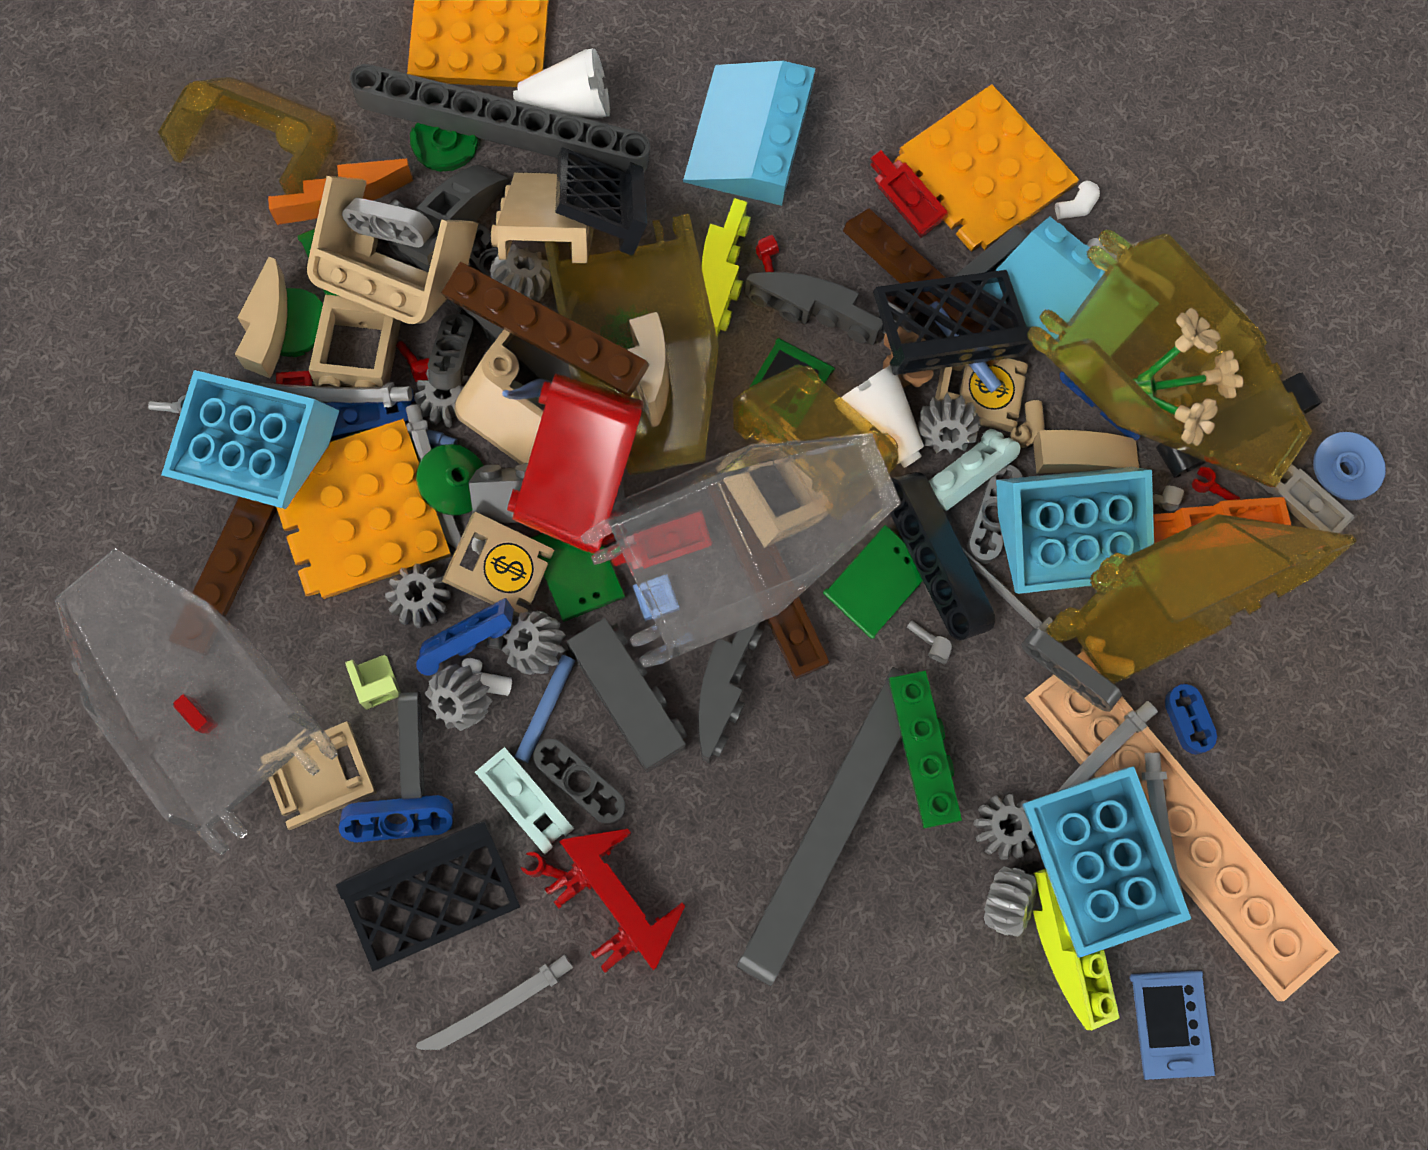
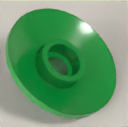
M453 444L437 446L426 453L418 465L416 473L418 490L425 502L440 513L452 516L467 514L473 510L469 481L475 471L484 465L473 452L462 446ZM452 471H456L461 475V482H457L452 478Z

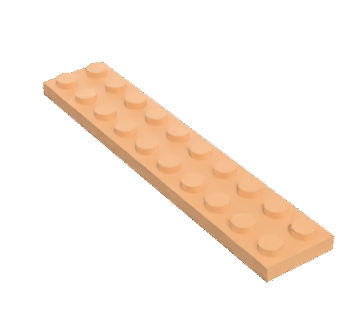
M1084 651L1077 655V657L1104 676ZM1054 674L1025 697L1026 701L1080 765L1125 721L1124 716L1133 710L1126 700L1121 697L1110 712L1103 711ZM1147 726L1138 733L1135 732L1093 774L1091 779L1134 766L1150 807L1147 781L1142 780V773L1146 772L1144 753H1160L1162 772L1167 774V779H1163L1181 886L1277 1001H1285L1338 954L1339 951Z

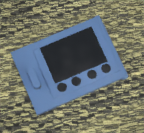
M1201 970L1130 975V980L1133 983L1144 1080L1215 1076L1202 978L1203 972Z

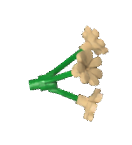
M1189 308L1186 313L1181 312L1176 319L1177 324L1182 328L1183 335L1175 341V346L1148 370L1138 375V378L1130 379L1129 383L1116 385L1115 394L1117 399L1131 397L1132 401L1141 400V402L1152 404L1174 414L1175 419L1185 423V430L1181 439L1187 444L1192 442L1198 446L1202 441L1203 432L1210 434L1215 426L1209 419H1212L1217 413L1216 400L1207 398L1202 404L1195 403L1191 409L1183 405L1177 407L1157 398V390L1203 383L1205 386L1216 384L1222 396H1225V398H1235V388L1243 386V378L1235 374L1239 369V364L1236 359H1233V351L1228 350L1215 357L1216 367L1214 370L1203 371L1201 375L1155 382L1154 375L1180 352L1185 353L1193 345L1207 353L1217 349L1215 342L1221 339L1219 333L1216 330H1207L1210 327L1207 320L1203 317L1198 320L1197 311Z

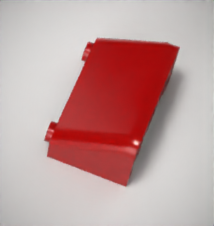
M555 373L552 383L544 381L538 403L545 405L521 489L520 491L513 489L507 511L514 512L512 520L578 549L598 555L638 428L643 400L628 397L615 391Z

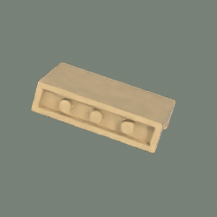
M514 173L511 185H506L505 197L501 198V211L496 213V225H492L491 229L492 247H498L499 260H507L512 240L572 242V263H587L594 228L555 213L557 174Z

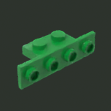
M926 671L889 678V686L923 829L962 821L952 777H954L953 762L950 755H946L943 743V740H945L944 725L941 718H937Z

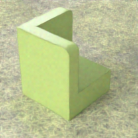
M386 655L359 665L353 660L345 662L359 703L366 710L395 699L401 693Z

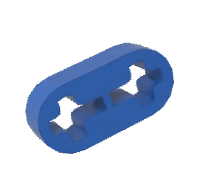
M1181 684L1171 689L1165 697V707L1181 746L1187 752L1195 755L1209 751L1216 744L1217 733L1202 695L1198 689L1188 684ZM1180 693L1183 698L1189 697L1192 703L1187 706L1189 715L1184 706L1178 707L1175 700L1180 698ZM1193 725L1197 732L1205 733L1206 738L1201 741L1202 747L1198 741L1192 742L1190 739V735L1195 733Z

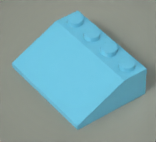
M786 61L715 65L683 182L782 206L812 91L815 68Z
M1050 216L1036 227L995 270H1007L1026 327L1034 326L1038 338L1037 341L1085 381L1132 336L1157 306V303L1148 297L1143 290L1137 288L1121 275L1116 268L1110 266L1094 253L1089 246L1083 244L1067 231L1062 224L1056 222ZM999 282L988 283L983 287V290L1000 300L1003 294Z
M194 370L161 475L287 509L328 448L339 410L316 399Z
M1125 467L996 480L998 519L1015 593L1021 594L1155 579L1152 470Z
M1134 766L1116 770L1022 804L1078 958L1191 919Z

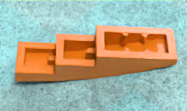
M407 158L337 165L338 177L358 178L367 181L363 199L373 201L413 181ZM326 178L304 180V193L268 196L269 210L276 224L318 218Z
M1284 497L1220 501L1214 506L1180 508L1174 513L1153 514L1154 552L1240 542L1293 531Z

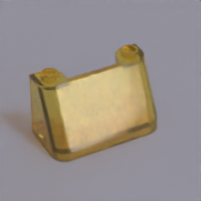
M795 365L743 390L733 399V429L745 440L753 434L754 439L758 443L764 438L811 479V490L815 493L820 490L826 496L828 502L823 505V508L835 520L839 519L897 466L899 456L897 451L898 444L895 439L888 433L879 431L823 383L818 374L809 366Z

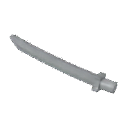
M264 382L258 385L316 399L320 402H384V407H392L396 402L412 400L411 387H394V382L386 383L382 387L369 388L299 386Z
M415 404L406 407L409 421L406 425L409 435L412 434L420 462L425 454L431 450L426 433V431H429L427 422L423 420L420 405ZM436 511L446 541L456 549L461 537L453 516Z
M963 549L972 569L1035 629L1044 631L1059 643L1063 640L1051 627L1054 621L1050 617L1041 622L1008 589Z
M1146 701L1136 711L1128 712L1124 716L1125 721L1091 753L1058 791L1089 780L1135 732L1138 733L1147 727L1145 723L1158 712L1157 709L1149 701Z
M1144 753L1146 772L1142 773V780L1147 781L1151 813L1183 895L1175 860L1163 779H1167V774L1162 772L1160 753Z
M564 954L552 964H544L539 968L540 972L468 1017L418 1042L416 1048L421 1050H440L513 1009L548 985L551 987L560 982L558 978L573 968L572 963Z

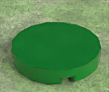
M417 123L410 132V146L416 159L425 167L439 172L454 171L465 166L474 157L478 148V138L475 135L468 136L456 131L448 132V130L440 129L439 127Z
M286 288L287 323L280 355L298 357L305 355V352L314 348L323 303L315 294L307 290Z

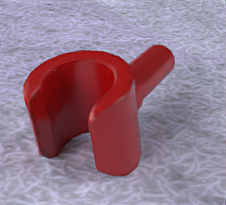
M769 235L758 241L756 254L763 262L765 272H774L771 256L779 253V247L774 236Z
M403 341L398 342L396 347L410 365L415 382H418V380H428L426 372L430 358L417 360L416 356Z
M1200 467L1197 474L1205 477L1208 483L1193 479L1192 487L1195 491L1199 493L1210 491L1227 501L1240 500V497L1215 482L1216 475L1211 468Z
M528 852L526 854L538 859L537 869L529 871L521 867V870L531 877L545 875L559 879L567 873L553 867V865L547 864L544 857L536 852Z

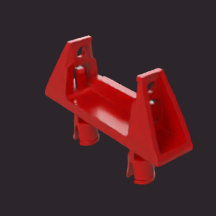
M629 829L572 837L559 841L574 863L571 864L573 868L550 886L544 888L550 896L567 887L554 901L558 909L586 887L589 890L593 888L620 925L617 928L619 932L596 950L590 952L594 959H597L614 950V953L601 966L605 973L632 951L635 953L640 952L654 971L685 908L683 902L661 919L659 917L655 918L657 922L650 926L645 919V914L609 865L603 862L601 859L606 854L609 856L612 849L631 835Z

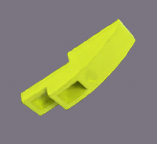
M736 198L733 200L724 228L710 223L702 256L701 307L709 338L717 341L720 330L727 331L732 317V311L728 310L730 301L738 300L743 281L738 279L739 266L736 265L740 253V246H736L739 236H746L751 217L746 216L747 202Z
M1043 869L1035 872L1042 907L1033 910V915L1045 954L1064 996L1086 1030L1092 1031L1119 1019L1104 950L1080 958L1077 957L1047 871Z

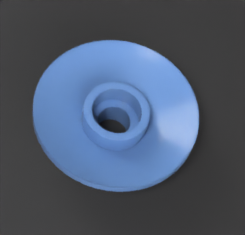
M1353 432L1335 433L1322 441L1314 454L1313 466L1318 481L1329 493L1345 500L1367 498L1375 493L1384 481L1386 467L1380 450L1372 441L1360 434ZM1340 465H1345L1349 469V475L1341 470Z

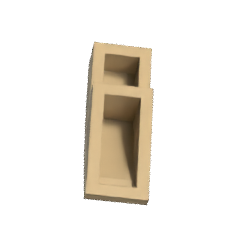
M268 257L238 316V320L246 333L235 353L244 369L271 378L278 362L287 323V291L284 274L276 259Z
M654 312L629 320L634 347L627 349L647 360L650 365L636 389L640 399L643 400V406L652 427L660 425L669 391V366L663 328L658 313Z
M1039 430L1033 440L1037 474L1072 473L1125 467L1139 468L1136 440L1130 437L1093 431Z

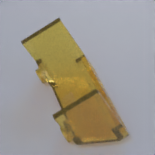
M233 77L193 81L186 85L158 131L172 158L179 163L183 160L207 116L214 109L276 133L279 146L284 151L294 154L279 180L285 195L304 193L303 181L316 178L338 137L337 127L330 116Z

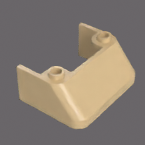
M327 176L307 264V274L310 281L319 288L402 322L421 324L428 321L447 300L441 292L460 261L468 265L479 223L441 219L429 272L375 252L378 238L355 232L343 219L342 212L354 198H363L366 180Z
M503 330L458 395L455 402V413L462 423L513 460L523 464L529 462L543 410L528 399L514 400L502 395L504 390H514L510 385L519 371V363L516 356L506 348V345L514 335Z

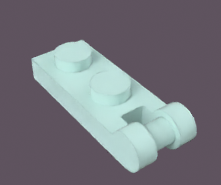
M995 429L987 430L983 434L980 443L929 480L942 509L945 511L949 510L1015 460L1020 453V444L1011 438L1004 439V435Z
M505 747L475 771L478 777L544 854L553 848L552 843L562 834L566 837L574 830L572 825ZM546 814L553 823L541 832L535 823Z

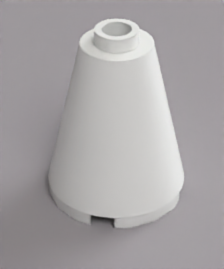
M593 48L585 49L518 82V90L513 91L514 101L589 119H603V117L610 116L608 89H604L602 79L605 75L598 53Z
M890 365L833 403L836 411L893 466L901 463L903 468L922 457L919 450L924 447L900 379L898 375H893Z

